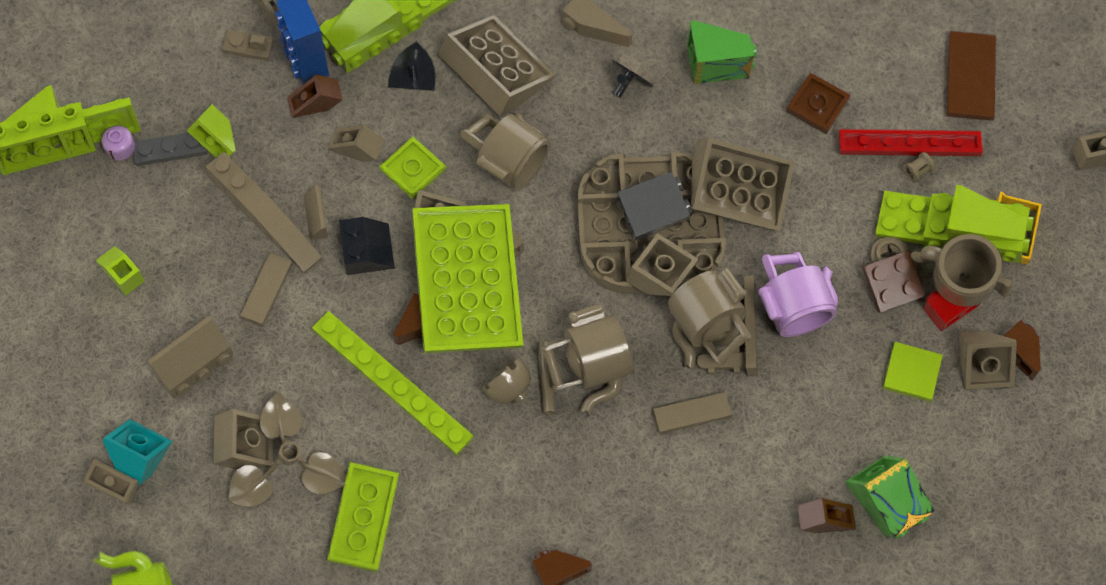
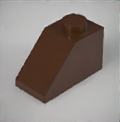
M317 74L287 97L292 118L328 111L343 100L338 80Z
M416 293L413 294L393 334L395 344L400 345L422 337L419 295Z
M1020 320L1004 337L1017 341L1016 366L1033 380L1041 370L1039 336L1031 325L1025 324Z
M820 498L798 505V521L802 531L825 533L856 530L853 505Z
M544 550L535 555V560L532 561V568L541 585H565L592 571V564L589 560L558 550L551 552Z

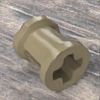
M922 152L919 154V158L913 162L905 163L903 170L912 182H917L920 176L935 170V164L927 153Z

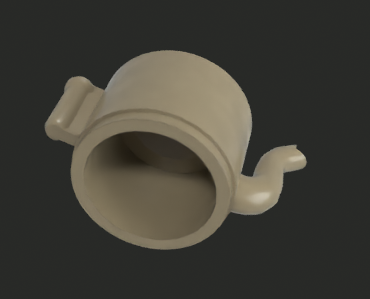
M516 112L505 116L501 121L488 114H484L480 120L468 129L460 132L461 137L480 151L476 162L477 166L482 167L516 190L525 187L536 175L544 163L551 146V142L541 131L525 122L522 113ZM486 126L493 128L487 134L485 142L475 136Z
M974 234L960 235L948 241L943 248L932 245L925 246L921 252L914 251L911 254L912 260L917 263H927L929 261L936 263L933 273L936 289L945 300L954 305L964 307L978 305L988 299L994 290L998 291L1001 296L1010 294L1013 285L1012 280L1000 277L1002 273L1001 256L997 248L982 236ZM967 274L969 276V279L962 277L960 275Z
M727 268L723 269L720 274L717 271H707L691 278L681 285L668 301L669 310L676 320L672 329L673 338L684 353V367L695 368L696 355L693 346L697 348L705 347L717 364L723 366L725 360L746 340L748 341L751 338V334L743 323L746 309L740 302L747 292ZM737 328L740 333L718 352L713 343L724 338Z
M600 304L576 312H570L568 316L572 327L565 330V338L540 348L541 352H544L553 382V390H559L580 383L587 390L607 383L605 388L596 391L584 400L579 412L586 411L588 415H590L596 404L615 398L621 392L622 378L628 376L633 371L629 347L621 326L613 315H604L602 305ZM566 344L565 357L568 367L578 377L566 382L562 381L553 348Z

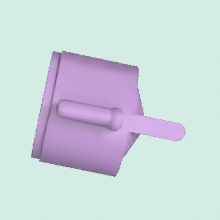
M799 252L786 255H763L762 261L769 282L758 290V295L762 299L769 319L774 321L776 329L781 336L794 337L809 333L835 318L837 315L838 296L831 283L833 271H830L826 266L822 271L818 266H806ZM795 264L796 269L786 271L779 276L774 265Z

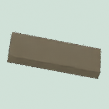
M269 253L240 314L241 319L264 327L293 265L292 260Z
M726 392L653 409L659 434L732 417Z

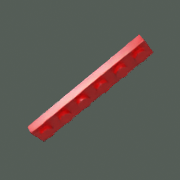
M839 130L840 155L919 156V154L925 152L929 156H981L983 153L981 131Z

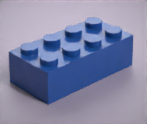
M276 1L278 11L274 13L281 34L280 39L284 46V54L292 64L291 69L295 78H300L302 84H305L316 74L325 77L329 76L321 30L308 1Z

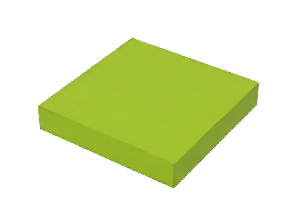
M411 137L379 166V170L413 200L417 196L418 190L423 191L446 170V165L416 138Z
M894 342L883 389L931 402L943 355Z

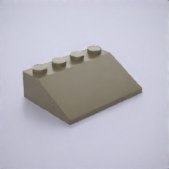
M495 15L447 34L438 53L499 116L519 107L556 76Z
M712 138L697 139L692 162L691 209L780 231L795 161Z

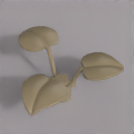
M281 393L275 394L267 402L260 416V429L264 436L268 439L280 437L283 443L278 451V460L264 475H262L258 467L253 465L242 466L233 474L230 481L228 500L236 506L255 507L267 501L273 492V486L266 478L281 463L292 465L296 461L299 462L306 469L302 474V483L313 494H328L345 485L346 474L336 459L329 454L316 452L309 457L308 464L303 461V457L300 456L298 444L285 439V436L292 437L298 433L302 426V416L296 406L289 402Z

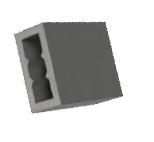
M672 172L617 193V200L634 241L689 220V213L692 212L691 206L687 199L683 200L680 192L683 190L682 184L678 177L674 178Z

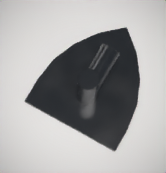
M417 41L405 48L395 60L391 68L388 88L435 91L436 78L432 59Z
M613 59L611 60L612 63L626 71L625 74H620L617 77L619 84L613 92L615 95L621 98L634 76L651 87L654 86Z

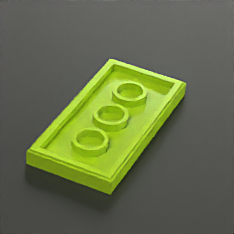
M352 462L349 463L327 562L378 572L399 473Z

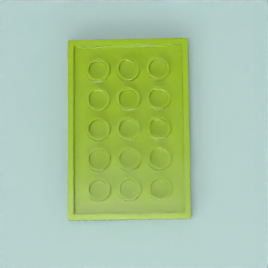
M510 204L413 208L412 221L424 353L522 348L524 345Z

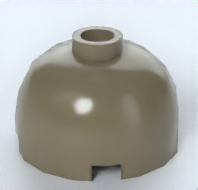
M518 356L515 361L511 360L492 376L493 380L487 384L485 382L481 386L482 390L493 401L499 404H507L514 401L517 404L528 395L525 390L530 385L531 376L527 366Z

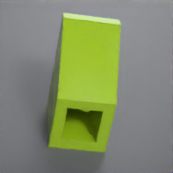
M116 246L95 260L125 296L145 282L136 265Z

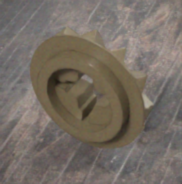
M884 237L873 245L870 259L874 263L887 258L884 257L887 249H889L891 255L907 251L908 248L897 238Z

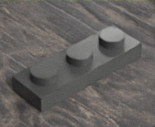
M189 133L134 141L136 166L207 155V149Z

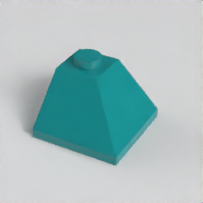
M129 419L104 437L103 444L115 469L138 480V485H141L153 475L171 446L172 440Z

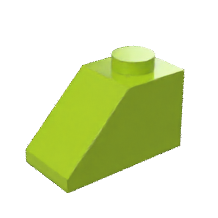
M213 104L187 130L215 158L223 152L230 156L236 150L230 120Z

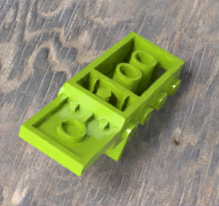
M353 0L339 15L333 19H327L319 27L324 49L330 51L332 59L337 66H341L346 73H349L391 45L399 42L405 36L423 26L424 20L456 0Z
M52 85L45 87L0 123V171L2 175L97 151L95 143L101 142L104 131L115 125L126 127L131 134L140 132V124L130 97L117 99L102 105H94L83 109L81 102L70 103L61 107ZM56 145H62L60 148H55Z
M957 184L954 197L948 193H932V197L884 191L875 234L878 238L892 237L903 242L922 244L924 247L932 245L943 248L948 241L957 236L974 234L989 240L997 248L1002 261L1021 263L1023 253H1028L1030 239H1026L1027 231H1032L1034 217L1029 216V207L1018 203L1011 205L1002 204L999 201L990 200Z

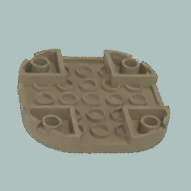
M671 152L670 156L624 158L623 154H616L598 161L588 173H585L578 191L580 255L584 268L595 282L617 293H644L628 283L627 279L631 267L657 233L699 259L681 285L701 273L719 270L726 248L723 217L691 209L692 212L689 213L688 221L634 241L617 200V193L619 191L672 172L674 178L678 177L682 184L683 190L680 192L683 200L687 199L691 206L692 162L694 156L680 152Z

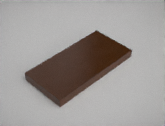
M950 31L948 39L946 117L993 121L995 118L996 35Z

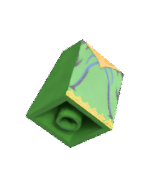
M690 21L687 48L694 84L749 78L751 69H754L753 58L757 57L756 45L751 44L750 35L698 21Z
M885 455L845 481L884 536L900 538L906 535L908 529L913 525H919L927 521L928 515L935 511L906 458Z

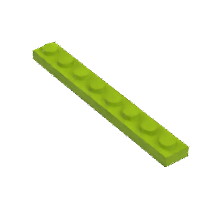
M330 311L312 327L313 332L456 456L474 439V436Z

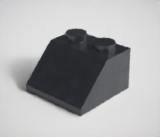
M365 217L339 220L347 275L395 269L389 223Z

